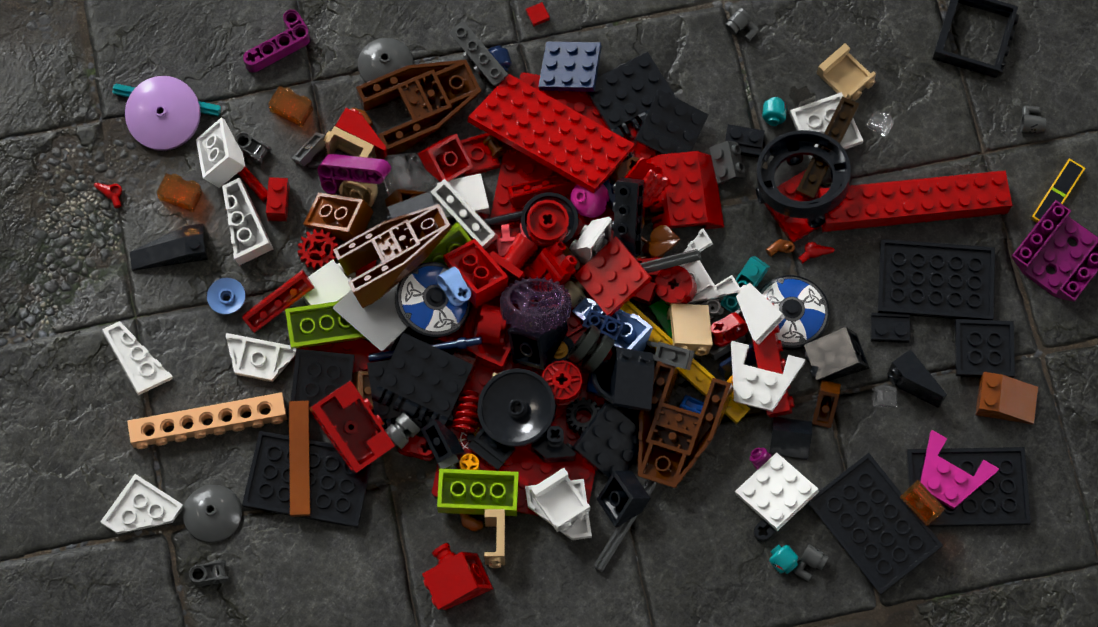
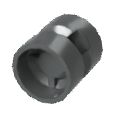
M402 413L396 419V424H391L385 431L390 439L402 450L409 443V438H414L421 429L405 413Z

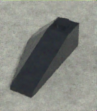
M204 224L181 227L131 251L132 271L208 260Z

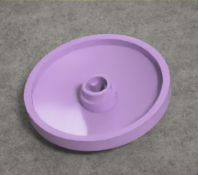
M170 76L152 77L140 83L130 94L125 108V120L132 136L145 147L158 151L178 148L190 140L198 128L201 116L199 101L192 89L183 81ZM163 109V113L159 114V110Z

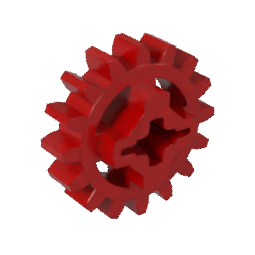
M313 229V234L306 232L307 238L301 237L302 243H298V248L301 250H298V255L301 256L300 260L302 263L306 261L305 265L307 268L312 265L313 270H316L317 266L321 268L331 260L336 262L334 257L336 255L333 249L339 245L335 243L336 237L331 238V232L324 234V230L321 229L320 233H317L316 229Z

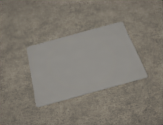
M397 285L382 298L362 308L352 290L333 307L339 315L380 351H383L407 328L399 318L395 308L394 297Z

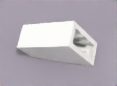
M748 283L738 290L736 298L752 339L759 345L785 316L751 283Z

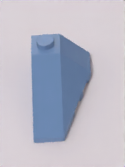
M586 297L572 311L583 322L590 309L607 316L595 300ZM619 309L611 317L625 323L612 348L621 347L644 351L653 327L638 315L629 314Z

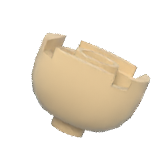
M343 180L339 192L341 196L364 199L372 207L378 194L377 184Z

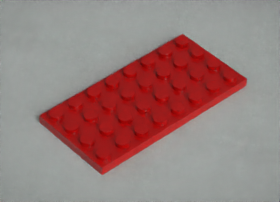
M511 74L468 116V122L594 194L632 152L635 146L629 140Z

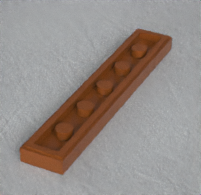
M289 401L291 517L310 516L309 401Z

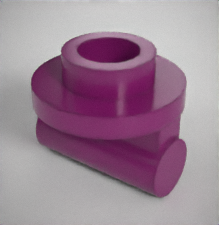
M756 448L751 452L749 460L754 468L758 470L772 456L765 448Z

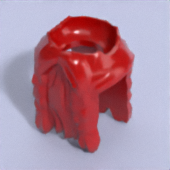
M642 157L638 159L636 165L632 167V170L628 172L625 178L644 180V209L654 204V201L665 190V187L670 184L671 180L668 177L664 178L659 173L661 170L659 166L646 162V158Z

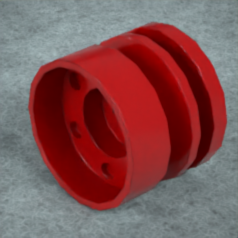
M562 360L549 364L543 371L542 378L549 384L554 393L556 408H568L572 401L575 402V399H580L582 375L578 367L571 362ZM560 379L564 380L563 385L559 384Z

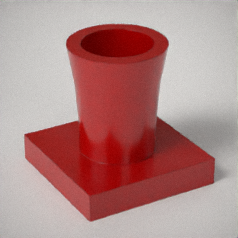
M517 233L504 257H501L494 251L491 252L490 256L509 277L524 286L528 280L520 269L539 247L522 234Z

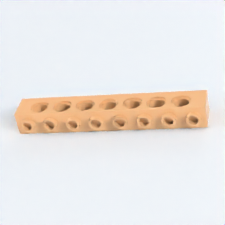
M281 392L133 419L127 422L130 443L133 448L145 449L148 445L156 444L157 446L166 445L169 441L183 442L187 438L194 437L200 439L213 433L214 435H222L225 431L229 430L238 432L251 426L253 428H260L268 423L281 424L284 420H287L284 397ZM265 408L271 409L267 415L261 414V411ZM244 412H251L249 418H242ZM226 415H231L232 419L230 421H222ZM206 419L213 420L210 425H203ZM186 423H194L190 429L184 428ZM168 426H174L173 431L169 433L165 432V429ZM148 430H155L153 435H145Z

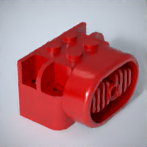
M350 380L309 409L335 450L341 455L353 473H357L395 447V445L382 427L384 422L378 414L374 415L371 411L373 406L369 400L362 398ZM349 425H352V430H349Z

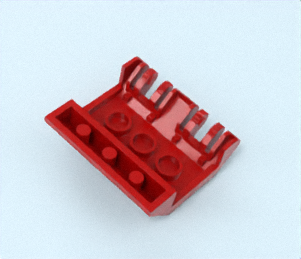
M699 151L660 154L646 160V162L652 163L654 166H659L661 168L659 173L664 178L668 177L671 180L670 184L665 187V190L662 191L661 195L658 196L657 200L650 207V211L653 213L663 211V214L652 218L653 230L659 225H665L669 228L705 225V229L724 228L718 183L711 155Z

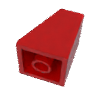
M460 552L422 573L424 585L430 591L432 603L438 610L450 609L493 589L477 553Z

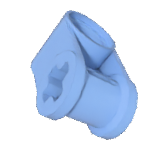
M452 267L437 276L439 286L452 305L461 306L470 298L471 290L456 267Z

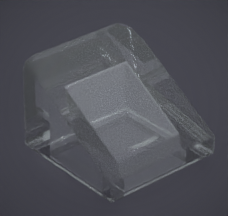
M874 111L866 127L882 136H887L894 121L890 114Z
M885 385L873 388V406L897 407V388Z

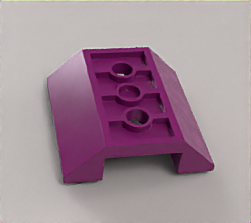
M1055 200L1011 257L1023 275L1054 297L1074 302L1098 272V237L1069 217L1071 210ZM1067 240H1076L1077 246H1070ZM1046 267H1053L1055 274H1048Z

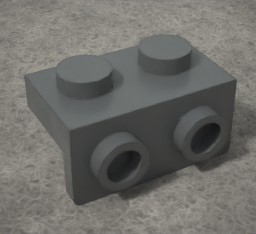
M725 141L709 147L717 183L722 184L736 178L743 179L746 177L745 166L741 158V148L738 142Z

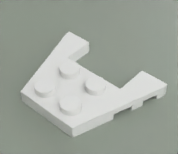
M704 228L687 245L688 247L684 252L695 249L701 252L713 244ZM700 260L678 265L685 268L692 275L697 285L694 299L687 304H695L734 294L740 289L733 275L715 285Z
M731 341L734 402L773 412L806 360L788 355L783 374L744 365L749 345Z

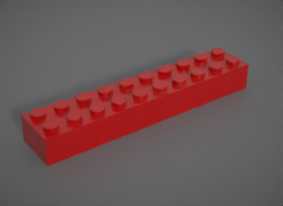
M1006 170L851 185L844 200L835 209L825 214L822 232L1008 214L1012 207ZM820 188L817 198L823 196L830 188Z

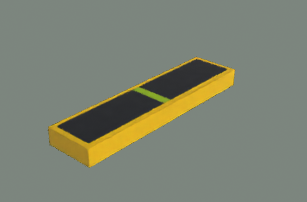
M1069 158L1032 215L1031 220L1038 223L1055 200L1063 204L1084 172L1085 167Z

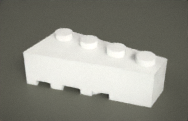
M238 178L223 185L234 260L240 266L273 250V246L241 179Z

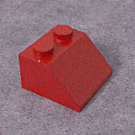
M457 133L447 136L417 153L425 169L440 182L444 179L449 182L474 167Z

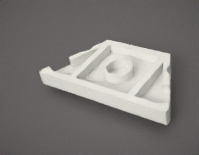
M226 333L235 375L273 382L296 356V349L291 350L290 345Z

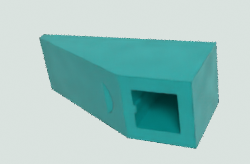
M752 256L736 278V282L740 288L748 283H751L756 288L770 266L756 256ZM738 293L724 296L720 305L731 313L740 309L736 298Z

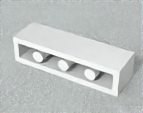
M442 180L431 191L437 200L472 238L476 239L484 250L498 238L497 234L448 181Z

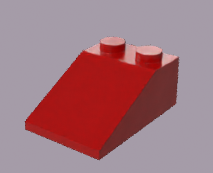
M345 108L335 127L374 145L376 159H383L389 162L386 146L362 114L356 109L350 110Z
M476 239L443 255V259L449 269L456 267L460 271L462 278L471 290L469 301L476 308L508 291V275Z

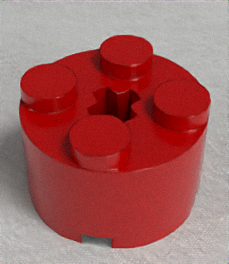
M681 266L662 269L655 279V291L668 306L671 303L687 304L696 295L697 285L694 278Z
M483 304L476 337H482V342L504 346L505 336H507L509 329L507 320L510 318L511 309Z

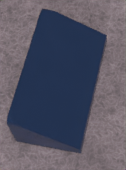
M749 344L744 365L751 366L757 361L753 346ZM732 356L719 364L718 371L726 381L733 375Z

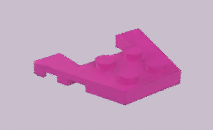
M932 430L929 434L919 490L949 508L954 509L989 478L995 475L999 468L983 460L974 476L968 474L938 456L947 438Z

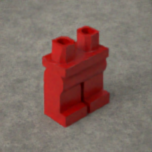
M562 241L545 247L535 261L523 270L530 282L535 284L534 287L543 299L556 295L571 275L576 272L574 267L578 261L572 255L565 256L563 254L566 246Z

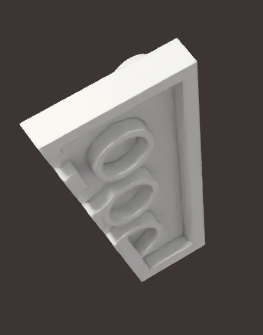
M120 321L102 329L105 338L137 395L143 394L173 379V376L162 367V364L157 359L155 360L151 356L149 351L136 340V337Z

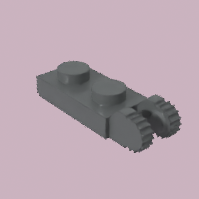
M647 340L646 344L648 346L657 347L656 353L653 354L654 361L690 370L695 351Z

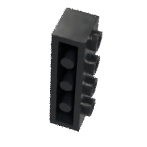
M622 177L615 182L613 187L615 201L612 207L614 220L611 229L614 231L613 238L615 236L618 237L636 258L640 255L644 180Z

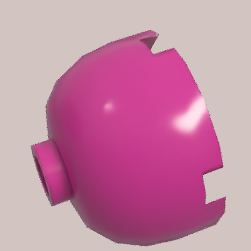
M577 184L571 192L570 200L578 214L583 217L595 218L605 212L607 202H609V193L604 184L595 194Z

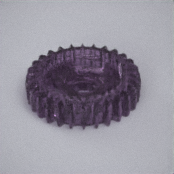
M529 276L526 280L522 278L520 282L515 280L514 284L510 283L509 287L504 288L500 297V312L503 320H506L508 325L511 324L512 328L518 327V331L524 329L526 333L528 331H533V333L540 331L542 333L543 330L550 332V328L556 330L557 325L562 326L563 322H567L572 308L571 295L568 289H565V286L560 285L558 281L554 283L552 278L546 280L545 277L539 279L537 276L535 279H531ZM517 303L519 310L513 304Z

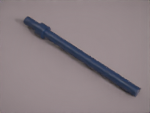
M462 337L456 341L430 345L440 350L455 348L461 350L467 349L468 346L481 345L482 337L469 339ZM394 350L369 354V361L390 359Z

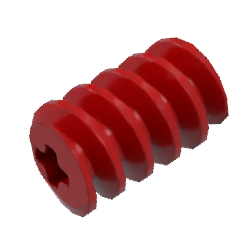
M462 390V397L458 400L460 404L457 405L458 411L455 413L457 419L453 420L454 426L451 428L458 432L475 433L476 429L472 428V425H478V422L473 419L479 418L475 411H478L477 404L480 394L471 390Z

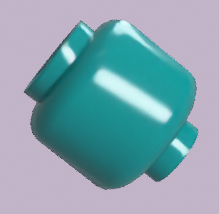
M772 97L765 101L762 118L766 123L771 126H777L786 120L787 104L781 98Z
M777 545L770 551L772 556L769 558V562L779 573L785 572L788 574L798 566V556L789 545L782 547Z

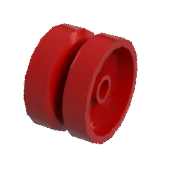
M543 200L534 204L527 214V233L533 243L540 247H549L556 242H563L565 240L569 224L567 210L554 200Z

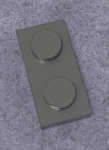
M315 132L291 159L301 166L309 164L316 153L325 147L324 139L326 135Z

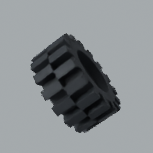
M582 397V400H579V398L575 399V402L572 401L566 412V423H568V427L572 429V432H578V435H582L600 410L597 403H593L590 398L585 400V397ZM580 410H587L591 414V419L587 423H580L576 419V414Z

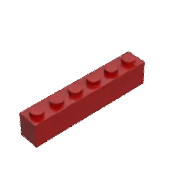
M777 325L759 345L753 339L752 341L758 368L783 374L786 361L785 358L782 359L781 357L783 345L782 341L778 340L777 333H780L779 325ZM789 385L773 412L766 410L769 418L793 413L792 408L795 407L792 396H789L788 392L791 385Z

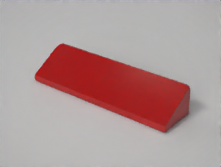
M557 174L509 186L507 189L513 208L525 206L530 199L541 193L553 192L563 196L571 195L573 188L577 184Z
M301 270L243 314L242 319L255 333L315 287L306 273Z

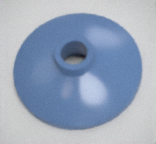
M221 278L209 287L207 301L215 312L223 315L232 314L243 306L245 290L237 280ZM230 296L231 298L229 301H225L224 297Z

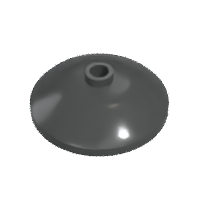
M379 38L371 41L362 49L358 58V70L366 83L407 65H413V57L408 47L393 38ZM382 57H388V59L382 60Z
M206 485L198 488L188 497L183 508V520L189 533L196 539L208 543L220 542L229 538L238 529L242 519V507L238 497L233 491L221 485ZM210 507L214 508L212 513L207 512Z

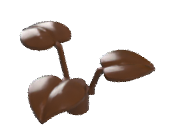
M642 215V228H643V227H644V217H643V215ZM659 225L652 231L651 241L641 236V240L645 243L642 248L644 256H637L636 259L663 258L664 254L671 250L681 239L668 226Z

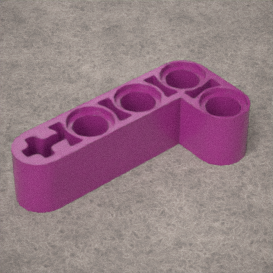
M287 10L284 13L283 20L286 31L244 53V64L249 72H258L309 44V30L297 11ZM291 19H295V20H296V21L293 22V23L288 22V21L291 20ZM299 34H305L303 37H297ZM284 42H288V43H289V44L286 45V46H282V45H281V44L284 43ZM267 51H273L271 54H265Z
M328 154L318 166L321 186L329 194L336 193L343 180L381 184L391 171V165L383 159Z

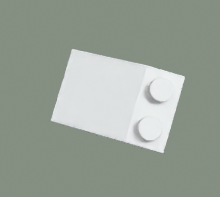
M222 117L196 139L202 177L218 188L227 183L245 167L243 153Z
M610 217L592 220L589 225H585L582 228L580 238L572 242L569 248L570 252L582 265L591 260L610 241L612 224Z

